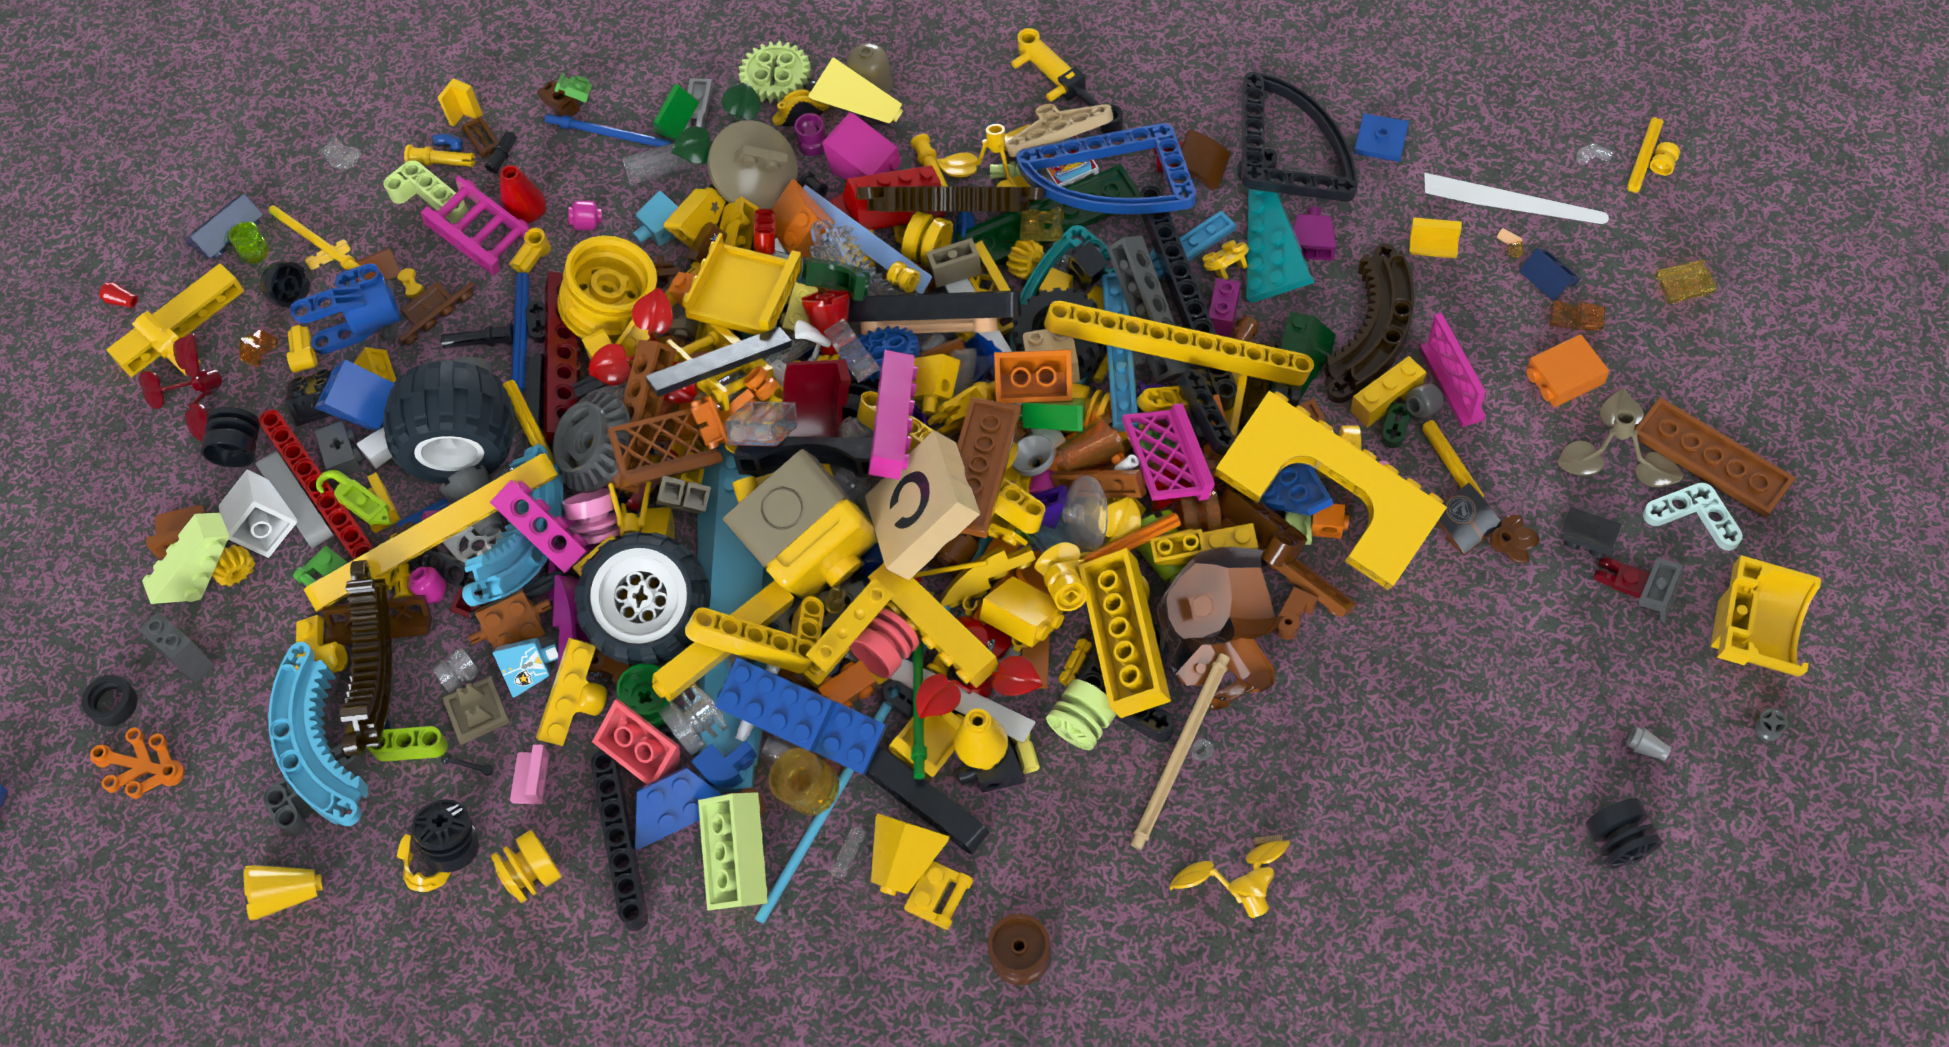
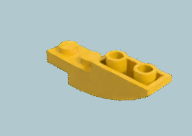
M1253 523L1202 532L1201 529L1155 537L1150 540L1154 563L1158 565H1187L1199 552L1220 547L1258 549Z
M1003 545L975 559L973 562L987 560L988 565L963 569L957 574L940 596L942 606L949 605L952 608L962 604L963 599L967 596H973V598L981 597L988 593V589H991L988 578L999 579L1008 574L1007 571L1017 567L1020 570L1032 565L1031 561L1036 560L1031 545L1006 554Z

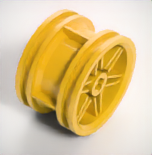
M596 236L581 241L568 254L563 272V281L557 299L558 312L562 321L568 329L581 338H585L603 328L612 344H615L632 320V309L635 303L656 287L657 272L653 261L639 246L619 237Z

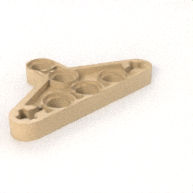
M1053 104L1042 105L1035 110L1038 120L1006 142L1007 152L1010 157H1016L1020 150L1053 144L1107 124L1114 118L1111 106L1104 104L1059 111Z

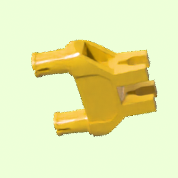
M995 381L986 385L983 383L973 385L943 403L938 408L939 412L928 419V424L945 423L943 427L936 431L943 436L952 432H960L971 397L991 400L995 397Z

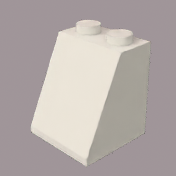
M248 469L218 505L229 534L228 540L268 558L298 522L271 482Z

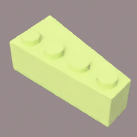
M220 513L194 514L178 534V542L170 544L166 550V557L162 561L158 560L153 566L154 572L151 575L144 577L142 582L151 604L183 601L194 602L202 599L229 538Z

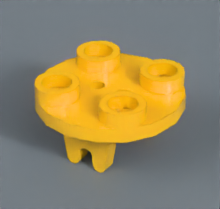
M1235 240L1226 242L1222 245V250L1216 253L1211 252L1202 258L1205 269L1207 271H1215L1218 278L1227 280L1228 275L1225 268L1236 262L1239 268L1245 269L1248 267L1244 257L1249 250L1248 245L1244 242L1236 244Z

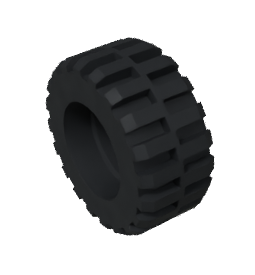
M1053 288V291L1047 292V290L1039 292L1040 295L1037 297L1031 296L1027 299V305H1021V316L1014 317L1012 338L1015 351H1025L1024 333L1046 329L1044 321L1052 302L1064 301L1099 309L1097 303L1091 298L1088 299L1087 294L1080 291L1077 294L1075 289L1066 288V291L1061 290V288ZM1077 339L1074 342L1080 380L1087 377L1086 373L1088 371L1092 373L1097 368V362H1102L1107 345Z

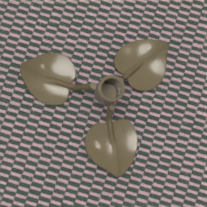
M1625 388L1610 396L1600 409L1599 415L1603 424L1613 427L1610 429L1609 435L1601 448L1596 451L1595 446L1589 442L1575 441L1563 449L1558 459L1559 466L1565 471L1578 476H1591L1604 468L1605 461L1599 455L1605 451L1613 436L1620 440L1632 437L1637 460L1640 462L1636 467L1635 473L1643 484L1650 487H1664L1678 483L1683 478L1679 467L1660 453L1649 452L1645 459L1641 456L1637 439L1638 432L1634 430V427L1638 426L1642 421L1644 413L1641 406L1629 395Z

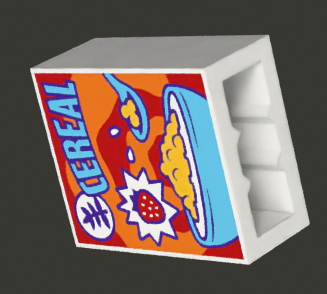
M1075 135L1059 142L1075 140L1079 138L1077 135ZM1069 150V151H1067V153H1070V154H1073V153H1077V152H1078L1077 150ZM1047 154V155H1045L1044 157H1046V158H1052V157H1054V156H1056V155H1054V154ZM1094 160L1040 169L1039 171L1045 179L1065 188L1098 174L1099 168Z

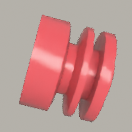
M883 608L849 646V649L858 661H863L871 673L880 678L888 679L902 665L901 659H907L911 652L919 646V639L907 622L894 612Z

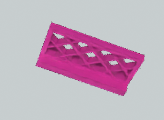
M1442 312L1435 314L1429 340L1427 343L1420 345L1419 351L1461 428L1485 420L1486 415L1481 406L1486 391Z
M1183 403L1173 404L1171 410L1123 415L1124 427L1135 456L1138 458L1139 466L1152 501L1197 496L1199 501L1209 499L1215 483ZM1166 419L1168 428L1165 429L1154 422ZM1139 422L1146 426V428L1142 432L1133 427L1132 423ZM1149 429H1152L1162 436L1159 440H1156L1146 433ZM1165 437L1176 443L1175 449L1162 443ZM1143 440L1154 447L1149 452L1142 448L1139 443ZM1160 449L1170 456L1167 460H1164L1155 455V451ZM1173 457L1183 462V469L1170 463ZM1151 460L1162 466L1161 469L1157 472L1149 468L1147 465L1148 461ZM1167 469L1178 476L1173 481L1162 475V473ZM1183 478L1189 481L1192 487L1185 488L1178 484V482ZM1158 480L1170 488L1157 491L1155 483Z

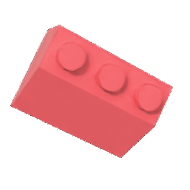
M619 699L614 700L592 742L645 784H649L674 772L680 762L679 745Z

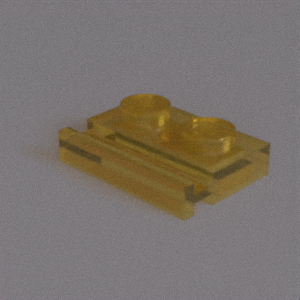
M1704 260L1657 270L1655 277L1660 282L1659 285L1668 304L1716 292L1717 286L1708 268H1705Z

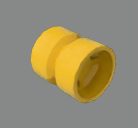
M1067 562L1056 563L1046 571L1044 583L1057 608L1062 611H1072L1085 603L1087 590L1072 564Z

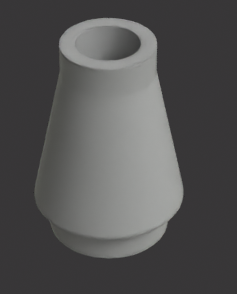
M1635 727L1626 743V746L1631 748L1632 752L1658 758L1662 761L1667 759L1671 751V746L1665 744L1644 727L1642 729Z

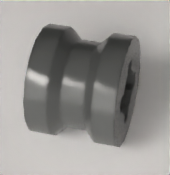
M1766 709L1760 714L1754 724L1755 733L1762 740L1775 741L1787 728V717L1778 709Z

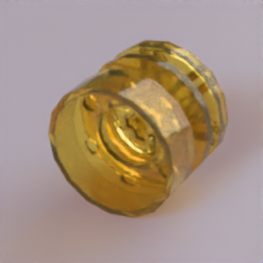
M802 748L790 749L779 755L772 764L769 773V787L772 794L800 814L808 816L818 815L829 809L836 800L840 789L839 777L835 769L812 752Z

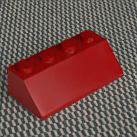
M933 166L848 178L843 200L853 220L867 230L908 224L917 211H867V199H857V187L941 186V181ZM923 211L932 214L934 219L945 217V211Z

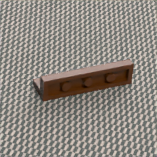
M425 595L388 599L389 608L398 611L396 615H390L392 639L429 634L432 615ZM350 604L323 608L322 612L328 626L325 636L326 644L337 642L341 645L353 644L351 637H353V632L351 631L353 624L350 621L352 615L351 611H349ZM420 604L422 612H413L407 609V607ZM341 614L347 617V619L342 622H334L332 615Z

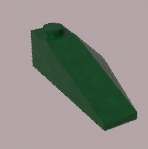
M1290 311L1281 349L1308 355L1314 363L1309 377L1301 385V399L1308 386L1317 377L1320 369L1325 364L1327 355L1332 354L1336 334L1315 316ZM1273 381L1272 384V393H1275L1277 382Z

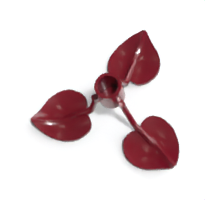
M195 333L177 339L173 344L176 363L181 369H185L186 375L192 377L190 381L160 387L158 375L150 370L141 372L138 380L142 387L144 399L153 409L163 407L164 396L162 391L192 385L194 390L203 392L189 404L190 410L185 412V420L190 433L202 442L203 436L206 434L205 426L208 412L198 402L206 395L212 394L211 389L220 387L222 385V378L216 369L199 371Z

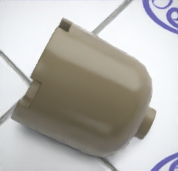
M865 43L856 46L848 55L847 67L888 94L893 86V79L887 53L876 44Z

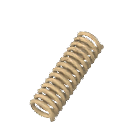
M1271 835V838H1270V836H1269V838H1268V836H1267V838H1266V836H1265V838H1264V836H1263V838H1262V836H1261V838H1260V837H1259V838H1258V837H1257V838L1255 837V839H1253V840H1254V844H1255V845H1256V844H1257V845H1258V844H1259V845H1260V844L1262 845V844H1264V843H1268V842H1272V841H1282V835H1281V839H1280V835H1279V839H1278V835H1277V839H1276V835H1275V838H1274V835H1273V838H1272V835Z

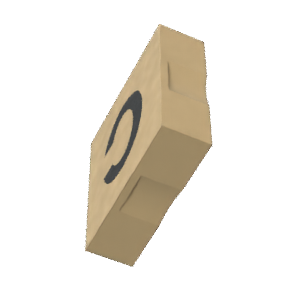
M935 430L909 453L907 470L902 469L900 480L885 477L865 495L885 568L908 580L923 568L947 542L954 539L980 515L972 488L965 477L964 465L956 442Z

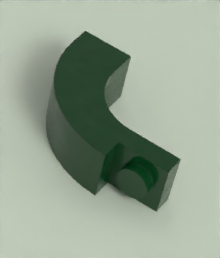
M804 257L801 281L805 286L848 291L849 296L853 300L863 301V297L867 296L870 279L869 271L842 262Z

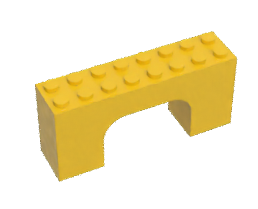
M1269 391L1216 467L1215 476L1257 504L1278 473L1286 466L1294 463L1308 464L1358 496L1366 505L1369 515L1368 525L1344 562L1389 590L1395 585L1447 507L1442 504L1444 501L1433 493L1428 495L1420 490L1421 485L1410 478L1405 480L1398 475L1399 471L1387 463L1382 465L1377 462V457L1366 449L1361 451L1353 446L1355 442L1345 435L1339 437L1333 433V428L1322 420L1316 422L1309 417L1311 415L1310 412L1303 407L1297 406L1295 408L1287 403L1289 399L1280 392L1272 393Z

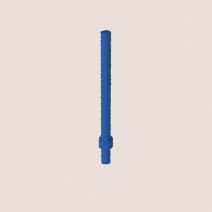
M546 114L545 116L546 123L559 125L567 130L573 128L669 150L672 146V141L574 120L571 116L563 115L560 117Z

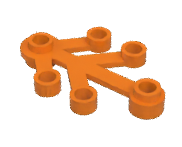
M136 727L129 729L126 732L125 738L133 745L137 758L114 753L107 745H97L90 752L91 761L98 767H107L112 763L131 768L117 777L107 775L103 778L101 785L109 793H114L121 786L127 784L125 793L132 799H138L143 793L160 784L173 786L180 783L184 777L183 765L171 759L167 749L168 741L159 733L153 734L149 738L148 744L157 751L161 764L151 761L144 743V733ZM138 733V736L132 739L133 735ZM161 739L160 744L155 745L156 741ZM171 769H173L172 773L170 775H167V773ZM147 773L154 774V776L141 783L133 781ZM111 781H114V784L111 787H108L109 783ZM138 787L136 792L131 793L133 788Z

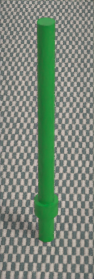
M919 640V646L913 651L914 745L911 747V759L914 761V778L923 779L925 777V760L927 759V747L924 745V718H919L916 708L917 692L924 681L922 640Z

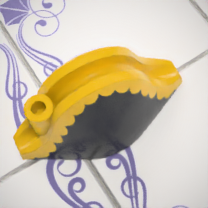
M795 90L787 94L777 104L778 111L773 116L772 121L775 126H794L800 116L808 113L820 116L829 108V105L810 99L808 97L810 91Z

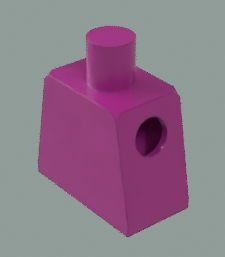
M1309 207L1307 214L1297 215L1294 232L1302 249L1301 253L1304 259L1334 261L1336 242L1332 218L1321 215L1319 207Z

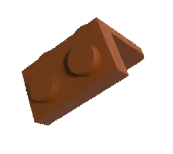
M196 505L158 514L155 517L156 535L146 537V546L158 559L165 558L167 555L166 550L170 544L178 542V534L194 514L206 513L205 508L202 505Z

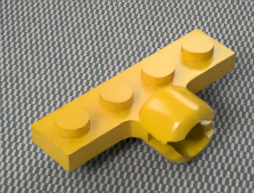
M315 615L296 622V643H307L315 653L314 661H324L333 674L343 671L347 667L349 657L343 645L337 642L324 645L323 617ZM304 652L303 654H298L296 657H304L306 653Z
M569 637L536 738L538 740L563 746L572 718L576 712L597 716L602 712L607 699V690L600 684L586 680L596 648L593 644Z

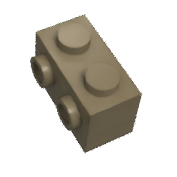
M972 238L926 252L929 269L936 288L982 274L979 254Z

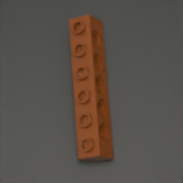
M639 340L622 401L628 410L630 422L659 416L664 395L656 396L646 383V376L671 367L677 349L656 341ZM643 425L638 434L651 441L655 429L649 425ZM636 438L630 449L642 456L648 445ZM628 453L624 459L626 471L635 469L640 461ZM619 470L609 482L613 483L616 490L636 494L639 492L640 485L621 489Z

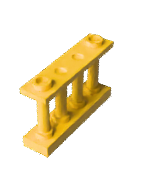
M707 323L708 333L705 337L682 348L671 339L667 340L666 344L677 349L673 362H685L692 359L689 356L690 354L709 345L720 349L741 340L729 329ZM761 358L695 384L706 395L711 396V399H714L724 411L729 410L728 395L746 387L743 384L746 376L726 386L721 385L718 380L738 370L744 371L748 375L757 366H762L767 371V376L774 378L773 367Z
M873 578L806 653V656L813 663L806 672L799 674L817 688L850 651L849 646L894 597V594L877 579Z

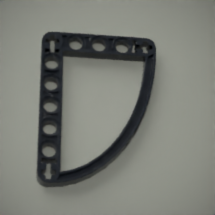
M1257 72L1246 73L1242 83V184L1252 190L1338 201L1353 200L1358 189L1353 157L1342 132L1326 110L1307 93L1282 79ZM1264 90L1275 93L1297 105L1319 126L1336 154L1342 177L1265 168ZM1251 96H1252V97L1257 98L1258 100H1252V99H1249L1248 97H1251ZM1248 112H1254V113H1256V114H1258V115H1257V116H1253V115H1250ZM1252 127L1257 129L1258 131L1254 132L1249 130L1248 128ZM1253 143L1256 144L1258 147H1251L1248 144ZM1253 159L1256 160L1258 163H1250L1248 160ZM1271 179H1279L1282 183H1275ZM1294 182H1302L1305 186L1296 185ZM1317 185H1325L1328 187V189H1322Z

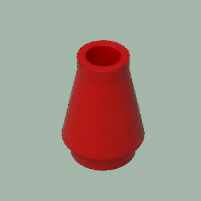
M106 282L100 289V299L104 300L107 304L134 308L138 302L137 295L130 293L115 282Z

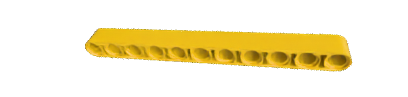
M1064 301L1052 302L1044 321L1045 328L1054 334L1293 386L1303 385L1314 367L1313 360L1308 355Z
M540 454L353 561L367 560L371 577L379 579L497 512L498 510L490 501L510 480H516L517 482L522 480L534 491L556 478L558 473L547 454ZM351 562L303 589L316 612L348 596L346 582L351 580Z

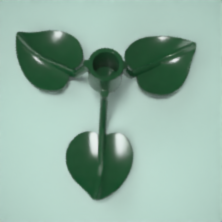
M747 83L730 87L722 97V106L725 112L731 116H736L733 123L739 122L740 117L743 120L752 121L759 112L760 102L757 93ZM697 126L690 127L677 137L671 153L693 164L707 163L708 152L713 141H709L710 135L706 129Z

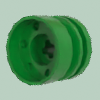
M644 663L631 666L622 673L617 682V699L655 728H658L659 725H663L668 721L672 713L673 700L669 702L665 696L663 698L659 697L652 687L653 674L661 667L654 664L644 665Z

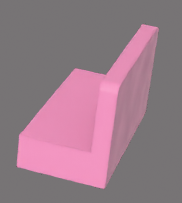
M533 745L532 752H519L517 754L510 801L513 804H542L550 755L544 745Z

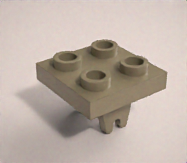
M491 676L474 684L469 683L466 685L467 687L463 689L458 688L456 692L442 698L461 745L510 723Z

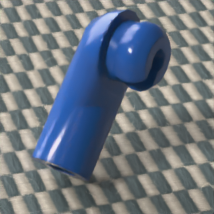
M451 133L433 135L435 146L450 145V150L453 152L462 150L461 143L463 141L460 137Z

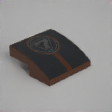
M1467 483L1442 503L1447 508L1436 523L1447 534L1446 539L1465 556L1490 537L1491 533L1500 527L1501 521L1478 491L1470 483Z

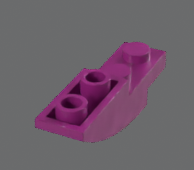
M561 575L555 576L553 626L559 627L558 669L569 637L588 643L591 642L581 629L577 619V606L574 599L575 587L578 586L579 579Z

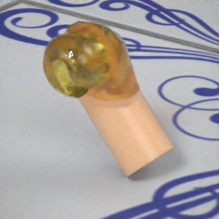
M1502 228L1497 239L1507 244L1508 253L1511 257H1521L1524 253L1522 238Z

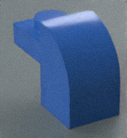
M744 741L726 758L711 743L691 762L708 783L717 788L727 789L744 782L739 772L748 769L754 763L757 755L747 741Z

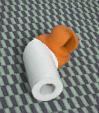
M1119 453L1111 458V462L1115 465V470H1132L1139 464L1138 458L1135 455H1129L1125 458L1123 453Z

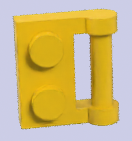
M933 861L919 878L904 908L906 911L948 930L952 924L951 918L967 888L970 889L974 880L966 874L958 873ZM950 882L957 883L942 913H935Z

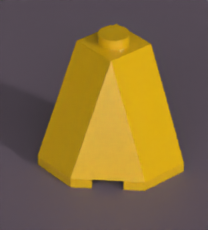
M877 813L871 882L880 885L881 892L893 896L896 895L897 891L908 894L946 845L949 836Z

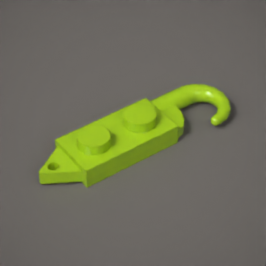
M338 470L325 471L318 477L316 487L320 493H324L322 484L325 480L335 479L340 483L334 494L338 502L371 526L374 524L391 525L388 513L390 508L388 505L354 479H350Z

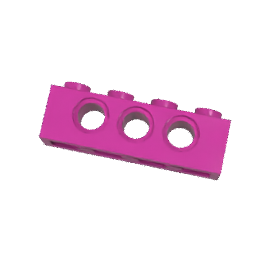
M510 480L490 503L564 573H569L573 569L572 567L590 551L586 547L588 542L578 533L573 535L567 529L569 524L559 515L555 518L549 512L551 508L541 498L536 500L530 494L532 489L522 480L519 482ZM522 500L527 501L529 504V510L526 514H521L517 508L518 503ZM542 517L548 523V527L544 532H540L536 527L537 520ZM559 535L564 536L567 541L565 548L562 550L555 546V539Z

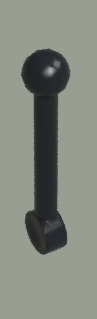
M444 754L441 757V762L444 764L453 763L482 771L486 776L493 773L491 765H476L451 758L449 754Z

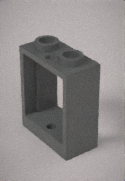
M159 612L139 629L145 638L164 657L195 684L215 666L185 634Z

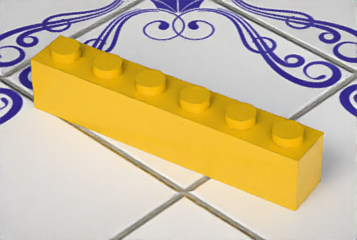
M219 263L152 315L164 327L171 329L179 338H182L243 293L244 289L238 280ZM135 327L106 349L115 362L131 378L161 356L150 345L151 342Z
M884 563L868 576L870 582L875 578L894 594V597L887 604L888 609L897 615L900 614L914 632L918 631L923 636L921 638L923 643L930 650L935 648L940 653L938 656L948 667L953 665L958 670L956 674L965 684L970 682L977 688L992 672L998 669L999 664L996 656L913 577L908 580L887 570Z

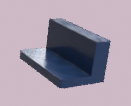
M1536 248L1519 270L1521 274L1552 300H1557L1567 286H1576L1581 279L1548 250Z

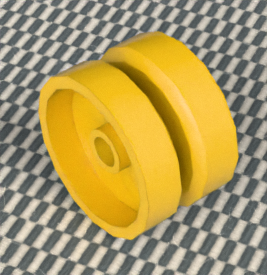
M917 211L906 228L902 241V255L914 264L921 261L923 267L929 268L926 252L951 245L953 223L941 217L934 220L932 214Z

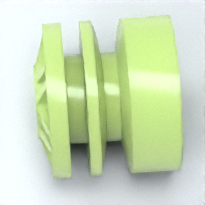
M1074 679L1061 695L1063 701H1058L1054 705V710L1049 712L1046 720L1050 727L1069 743L1084 750H1092L1097 740L1103 735L1101 728H1107L1116 716V713L1110 709L1107 695L1088 682Z

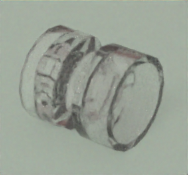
M462 647L449 654L448 661L442 659L430 667L449 694L461 688L463 680L469 682L481 674Z

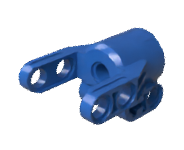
M371 263L340 273L335 279L337 288L297 300L290 307L292 317L299 323H310L343 312L347 322L318 331L311 340V345L315 352L322 355L362 342L380 328L401 321L400 311L392 289L386 285L383 273L380 272L379 268ZM376 272L374 278L370 280L364 279L367 273ZM332 300L328 307H320L323 301ZM308 308V312L305 315L297 316L299 309ZM344 331L351 332L348 338L340 339V335ZM328 339V343L325 346L317 347V343L320 340Z

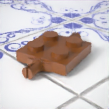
M523 588L476 609L475 615L481 624V630L468 635V639L472 645L487 639L495 649L498 646L541 637L546 632L540 621L539 614L552 609V603L548 598L534 605L526 596Z

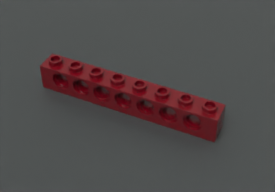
M548 271L545 283L543 437L548 445H553L555 431L561 420L560 418L563 417L570 407L577 403L573 384L577 383V377L580 376L581 363L577 362V357L580 356L581 343L577 342V337L579 336L568 329L558 312L557 299L563 281V273Z

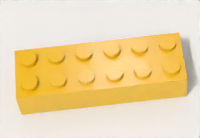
M1125 548L1078 565L1081 580L1087 590L1086 602L1110 709L1120 718L1171 702L1137 558Z

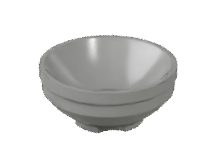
M1029 435L1016 443L1018 445V455L1012 467L1020 475H1039L1045 472L1054 462V445L1046 436ZM1034 460H1043L1040 466L1035 468L1030 467L1031 463Z

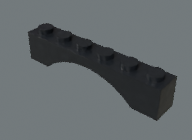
M786 436L776 446L738 445L733 454L739 475H765L779 469L792 456L804 449L816 457L820 463L842 467L860 478H885L869 475L873 438Z

